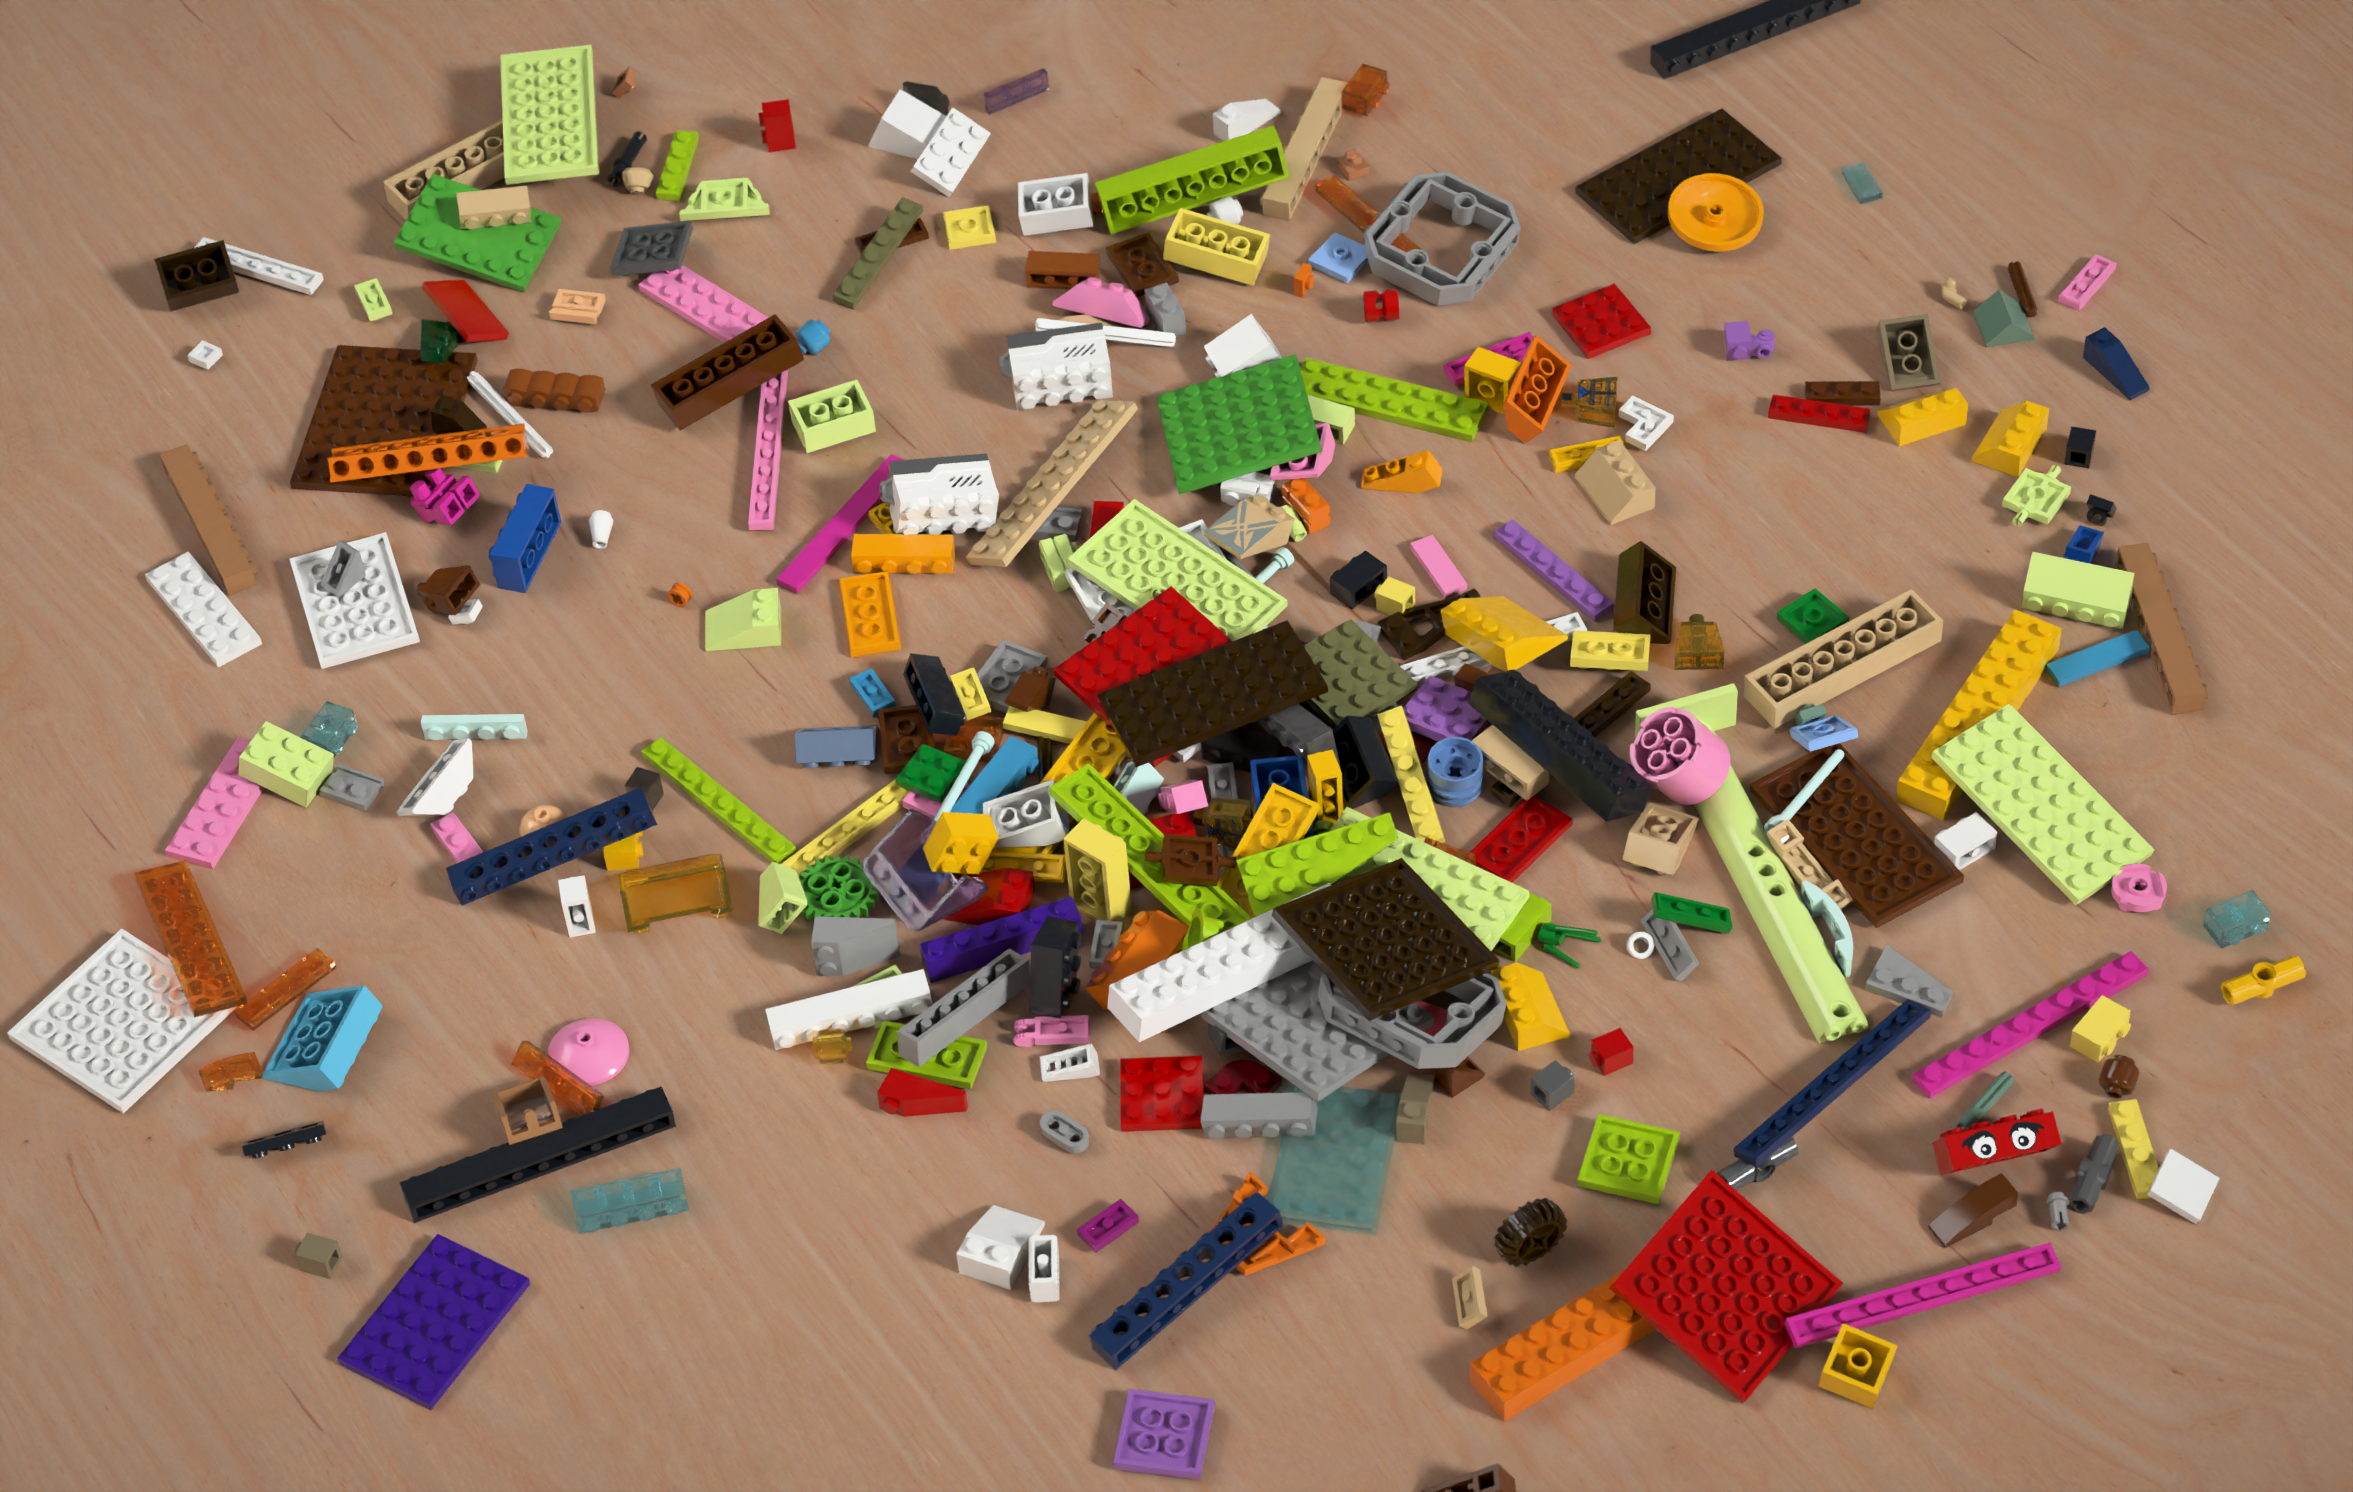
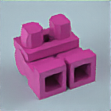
M441 468L430 469L425 472L429 480L427 485L425 481H417L410 487L414 496L410 503L416 508L418 515L427 522L436 520L440 525H452L465 512L464 509H468L481 496L469 476H462L456 481L453 475L445 474Z

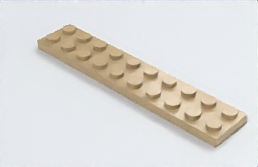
M1104 400L1095 402L1089 412L1080 419L1073 431L1066 436L1062 444L1053 451L1051 457L1040 467L1035 476L1027 482L1024 489L1014 497L1013 502L1000 514L996 523L988 528L986 534L973 546L966 556L970 565L1007 567L1138 410L1135 402Z

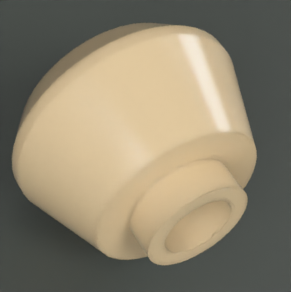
M627 168L621 175L625 188L630 190L631 194H644V191L649 189L653 179L651 171L645 168Z

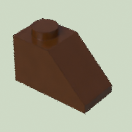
M1034 666L1032 669L1023 671L1006 697L1004 704L1025 712L1050 705L1057 677L1048 673V669L1040 666Z

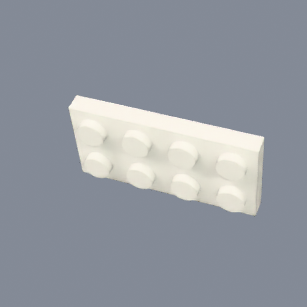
M952 107L910 172L950 197L991 133Z

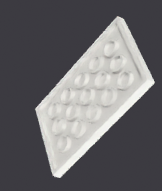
M386 532L347 543L360 552L366 576L342 596H336L320 585L337 546L290 558L321 669L420 642Z

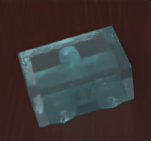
M2251 890L2206 909L2203 927L2222 949L2229 945H2236L2253 935L2262 934L2268 929L2271 912L2256 893Z

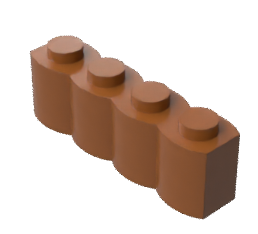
M519 368L510 370L503 388L504 399L513 406L530 405L536 408L553 407L559 410L577 409L582 412H597L605 393L603 378L599 376H578L572 373L555 374L549 371L532 372Z

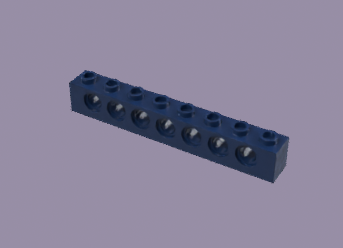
M640 787L449 866L446 870L452 889L461 906L651 828L657 825L647 796L643 788Z
M1258 1192L1254 1193L1251 1197L1245 1198L1235 1211L1230 1215L1224 1216L1214 1229L1209 1233L1203 1234L1193 1247L1188 1251L1182 1252L1172 1265L1167 1269L1161 1270L1151 1283L1146 1287L1140 1288L1130 1301L1125 1305L1119 1306L1104 1323L1098 1324L1089 1335L1093 1350L1113 1369L1117 1370L1282 1228L1283 1223L1280 1211ZM1247 1223H1252L1250 1226H1243ZM1226 1241H1232L1228 1244H1222ZM1204 1259H1211L1208 1262H1201ZM1183 1277H1190L1187 1280H1180ZM1162 1295H1169L1166 1298H1159ZM1142 1313H1148L1147 1315L1142 1317L1138 1316ZM1121 1331H1127L1122 1335H1117Z

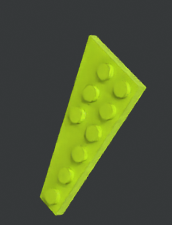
M1386 813L1236 860L1254 918L1328 883L1331 885L1336 884L1347 874L1355 871L1364 862L1396 842L1398 835L1391 814Z

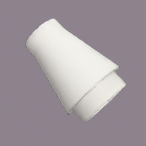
M595 511L589 518L593 546L598 549L607 547L614 522L611 514L607 511Z

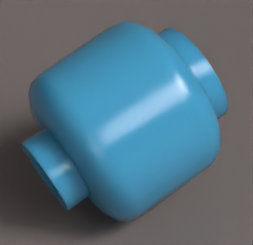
M808 320L796 331L795 336L803 354L809 352L812 355H817L830 343L829 335L831 332L822 321Z

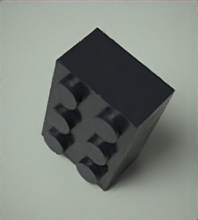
M1047 916L1031 943L1030 1013L1061 1018L1065 1009L1070 1008L1072 996L1074 994L1077 995L1080 988V979L1077 978V972L1081 964V956L1077 955L1082 941V934L1078 933L1079 922Z

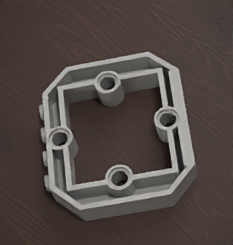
M1449 172L1415 175L1409 183L1406 182L1402 186L1397 197L1394 196L1390 200L1387 209L1378 214L1376 222L1366 228L1364 232V250L1373 274L1437 306L1471 302L1518 245L1521 227L1512 203ZM1428 200L1452 211V219L1459 225H1469L1475 222L1494 232L1487 241H1477L1472 244L1469 263L1457 277L1429 264V256L1423 250L1413 249L1405 252L1391 245L1399 234L1406 233L1410 229L1411 220Z
M1324 972L1321 974L1318 997L1326 1021L1417 1069L1457 1067L1503 1024L1506 1001L1498 978L1485 973L1444 990L1470 1004L1459 1002L1451 1004L1447 1010L1445 1027L1433 1037L1400 1020L1397 1010L1368 1021Z

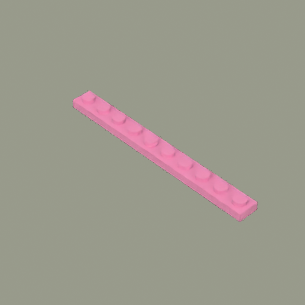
M788 370L761 384L748 520L749 530H774Z

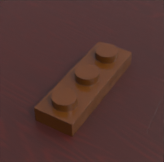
M1805 381V399L1849 406H1880V382Z

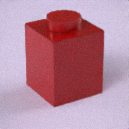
M1621 1028L1591 1040L1590 1061L1595 1068L1598 1067L1604 1076L1633 1064L1634 1047Z

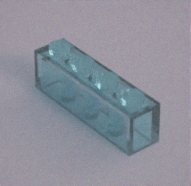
M681 1168L571 1191L579 1234L591 1233L614 1226L620 1227L628 1223L642 1220L648 1221L656 1217L676 1215L689 1211Z

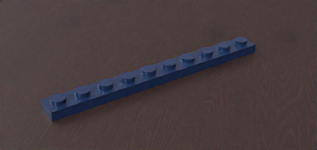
M1907 999L1735 1146L1734 1157L1757 1168L1930 1018V1009Z

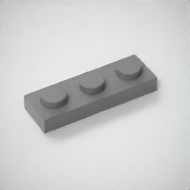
M1653 909L1640 920L1647 933L1653 938L1654 945L1674 979L1678 981L1685 979L1699 965V962L1677 924L1673 921L1655 918Z

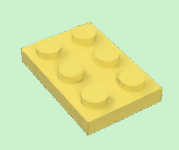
M1573 630L1570 667H1578L1580 669H1620L1633 672L1648 671L1650 635Z

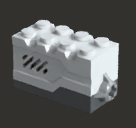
M1102 322L1006 336L1008 351L999 357L1001 374L1004 377L1007 376L1012 379L1017 411L1032 409L1037 403L1054 406L1058 405L1060 400L1066 399L1075 403L1082 402L1084 397L1093 396L1096 400L1113 397L1110 360Z
M987 454L889 461L888 480L880 483L879 492L881 500L888 504L896 534L908 535L925 532L927 535H939L943 530H950L953 534H960L965 532L967 528H974L977 532L987 531L988 528L996 523L999 493Z

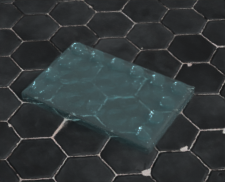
M1293 1084L1292 1093L1304 1092ZM1341 1086L1319 1102L1316 1101L1318 1110L1315 1136H1282L1268 1201L1280 1211L1283 1224L1303 1226L1309 1222L1315 1228L1377 1236L1396 1140V1119L1401 1094Z

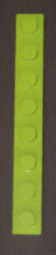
M662 737L641 751L642 757L771 863L782 864L797 852L796 846Z

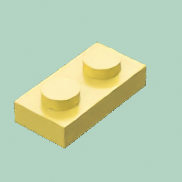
M974 667L950 676L967 720L991 712L989 702Z

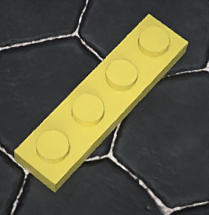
M2137 1099L2110 1102L2108 1111L2136 1200L2151 1198L2147 1193L2159 1168Z

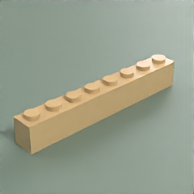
M1321 77L1318 85L1313 87L1312 97L1305 104L1304 114L1299 116L1297 128L1292 130L1290 142L1283 149L1290 178L1268 184L1266 191L1261 193L1260 205H1262L1264 216L1290 221L1348 101V82Z

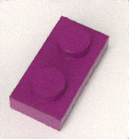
M1120 1199L1078 1228L1077 1233L1097 1253L1138 1224L1139 1216Z

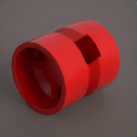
M1397 289L1383 290L1382 294H1379L1377 290L1363 291L1365 322L1379 321L1381 317H1384L1386 321L1399 320ZM1382 302V309L1376 308V303Z

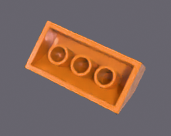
M1537 335L1532 338L1504 401L1506 427L1524 443H1527L1543 432L1572 366Z
M1159 910L1139 912L1133 918V923L1129 929L1120 935L1119 942L1114 949L1106 954V960L1100 968L1092 973L1091 980L1085 988L1103 1010H1109L1107 1008L1109 986L1177 954L1182 947L1189 926Z

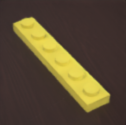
M1402 705L1377 714L1416 839L1431 846L1446 842Z

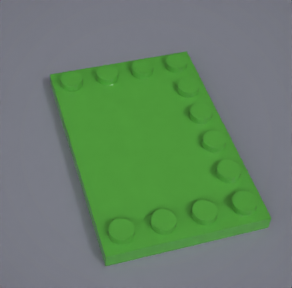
M432 173L393 242L394 248L524 293L560 228L562 218L530 207L531 222L461 230L456 193L480 191V189Z

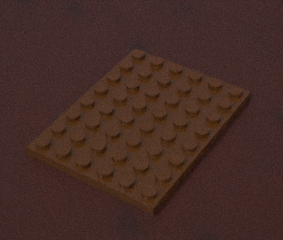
M337 345L290 480L291 489L414 497L410 487L417 481H425L427 485L429 483L425 475L427 470L330 482L327 458L332 457V448L439 435V433L432 431L431 410L441 395L462 402L465 401L470 386L467 376H469L471 371L475 370L478 361L477 354L452 352L444 363L421 361L420 350Z

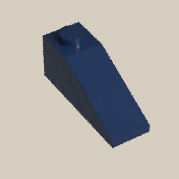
M2106 327L2086 336L2083 358L2124 396L2132 400L2149 391L2148 383L2122 342Z

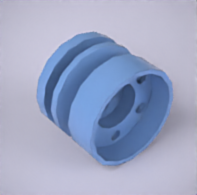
M1456 736L1438 741L1430 749L1428 755V787L1431 795L1439 803L1450 807L1466 806L1474 802L1481 794L1483 787L1482 751L1477 744L1467 738Z

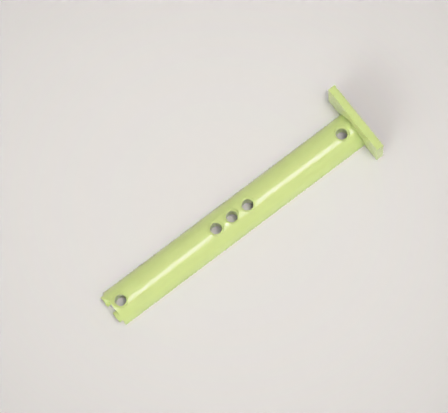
M1733 683L1636 711L1635 739L1642 728L1640 726L1642 721L1655 711L1666 707H1674L1675 709H1682L1692 713L1712 731L1736 725L1738 690ZM1730 764L1728 775L1718 791L1710 798L1694 804L1816 1040L1818 1043L1833 1041L1839 1037L1860 1033L1865 1029H1869L1866 1017L1785 865L1770 843L1761 820Z

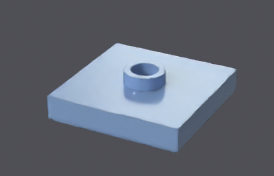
M1336 232L1308 259V264L1312 265V268L1347 284L1368 263L1364 245Z
M1837 714L1790 728L1791 738L1810 752L1859 738L1857 728Z

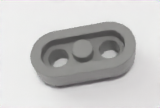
M1049 1111L1041 1117L1040 1129L1042 1135L1070 1153H1080L1088 1147L1089 1134L1087 1129L1060 1111Z

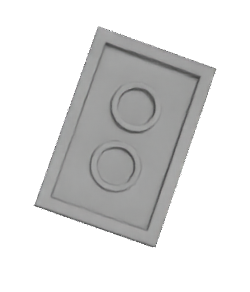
M1003 639L977 673L990 707L1007 713L1009 705L1004 704L1005 699L1022 672L1032 669L1034 666L1045 667L1048 663L1047 656Z

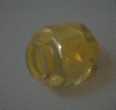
M842 1028L819 1030L817 1037H813L814 1058H819L820 1063L823 1065L844 1063L847 1060V1053H853L851 1036L846 1037L845 1031Z

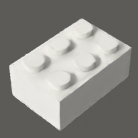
M1083 173L1018 182V211L1023 235L1093 227L1092 189L1088 174Z

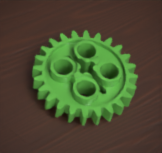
M836 854L834 860H830L828 856H825V862L821 863L816 859L815 867L807 865V873H799L800 883L807 899V906L800 914H806L807 921L815 920V916L859 918L862 915L869 917L868 909L875 910V902L880 901L879 877L875 875L874 868H869L867 861L860 864L859 857L850 861L849 854L844 859H840L839 855Z

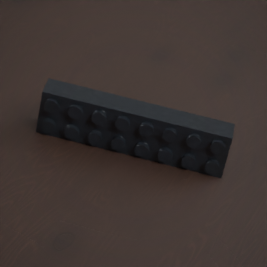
M1513 669L1477 678L1468 704L1602 819L1608 822L1644 811L1653 786L1641 774L1629 767L1623 759L1610 751L1608 746L1591 735L1589 730L1578 724L1571 715L1559 708L1553 700L1540 692L1538 687L1527 681L1520 672Z

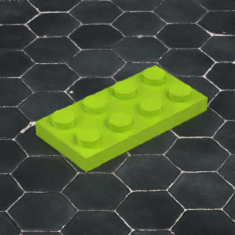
M882 1021L866 1062L867 1069L888 1073L891 1068L945 1085L972 1089L987 1050V1040L960 1036L918 1067L899 1056L897 1031L906 1024Z

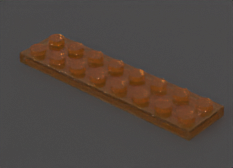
M183 860L135 872V881L194 1018L247 1004L245 992L187 861Z

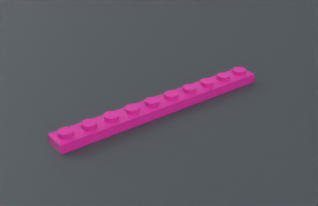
M2130 951L1913 1073L1912 1081L1930 1099L2091 1008L2102 995L2108 998L2146 977L2149 968Z
M2049 1242L1786 1318L1784 1324L1796 1349L1837 1337L1843 1323L1862 1330L2060 1272L2062 1266Z

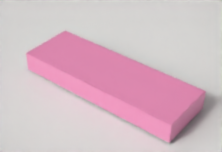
M2095 254L2062 291L2058 302L2080 311L2115 271L2116 263Z
M1433 535L1410 543L1411 551L1444 598L1467 590L1466 581Z

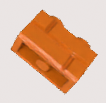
M1305 478L1292 479L1282 485V504L1295 508L1304 528L1309 534H1313L1330 524V505Z

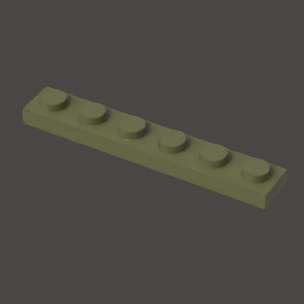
M904 197L900 199L833 293V301L851 309L856 307L922 214L923 205Z

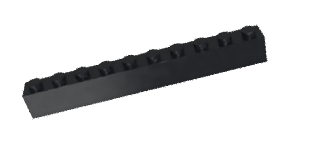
M1769 0L1651 46L1650 64L1663 79H1667L1861 3V0Z
M662 1086L647 1090L628 1099H622L612 1105L595 1109L582 1116L568 1119L562 1123L563 1128L512 1145H509L508 1142L497 1147H491L484 1152L464 1157L454 1163L437 1167L432 1171L412 1176L400 1182L413 1222L422 1221L676 1127L673 1110Z

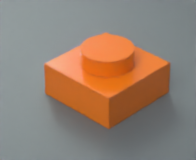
M1302 263L1294 277V296L1303 298L1308 289H1312L1315 277L1312 275V265Z

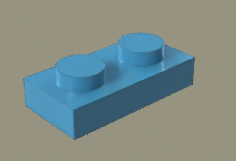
M872 668L849 678L850 686L873 718L879 715L878 709L896 707L894 698Z

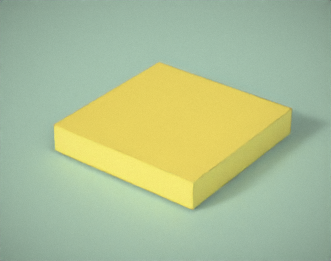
M989 205L943 212L950 250L996 243Z

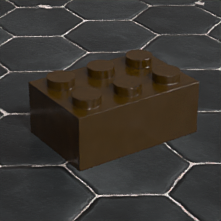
M224 240L155 259L170 312L239 293Z

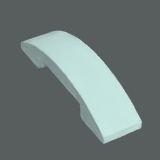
M1804 881L1801 885V897L1812 918L1822 915L1836 940L1834 959L1844 977H1850L1853 959V938L1849 924L1837 904L1823 890L1808 881Z

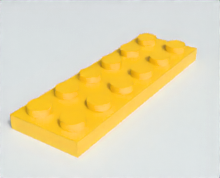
M1272 783L1232 857H1236V860L1302 840L1320 810V805ZM1236 862V868L1226 867L1217 885L1253 919L1254 915Z

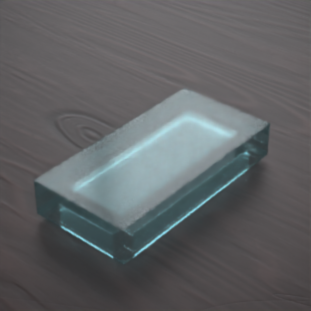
M1864 162L1842 168L1841 175L1860 204L1882 199L1883 192Z

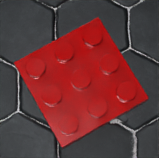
M1615 283L1552 308V316L1587 359L1651 334L1650 325Z
M1202 1055L1120 1059L1121 1132L1203 1129L1201 1125L1204 1099Z

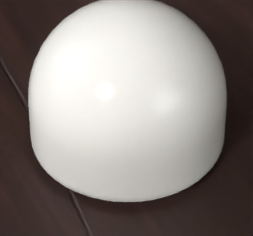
M1635 932L1627 940V951L1635 958H1647L1654 950L1653 938L1645 932ZM1635 940H1643L1647 943L1648 947L1644 953H1638L1634 950L1633 943Z

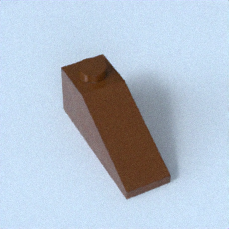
M1497 1463L1420 1492H1516L1515 1479Z

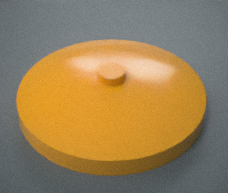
M1716 173L1701 174L1686 179L1675 188L1668 205V219L1674 232L1688 244L1699 249L1714 252L1731 251L1750 243L1759 233L1764 216L1762 201L1748 184L1735 177Z

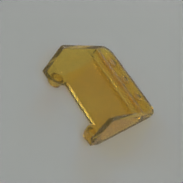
M709 854L629 870L618 875L628 932L634 931V934L650 931L649 926L651 922L710 911L713 918H722L727 916L728 912L733 911L721 854Z

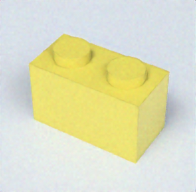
M2102 995L2072 1030L2070 1047L2098 1063L2105 1054L2109 1056L2116 1046V1041L2120 1037L2124 1038L2131 1027V1023H2129L2131 1011Z

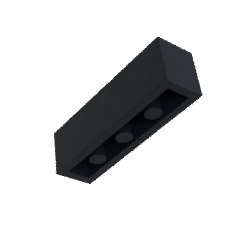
M910 653L903 675L928 733L957 736L960 727L965 723V712L961 708L959 699L953 690L952 683L949 681L946 669L943 667L938 656Z

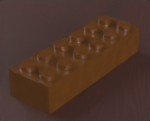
M774 314L651 384L659 406L681 431L805 359L797 339L777 315Z

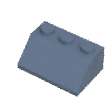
M877 725L799 729L795 732L796 763H803V768L819 767L818 762H829V766H844V761H855V765H869L870 760L876 759Z

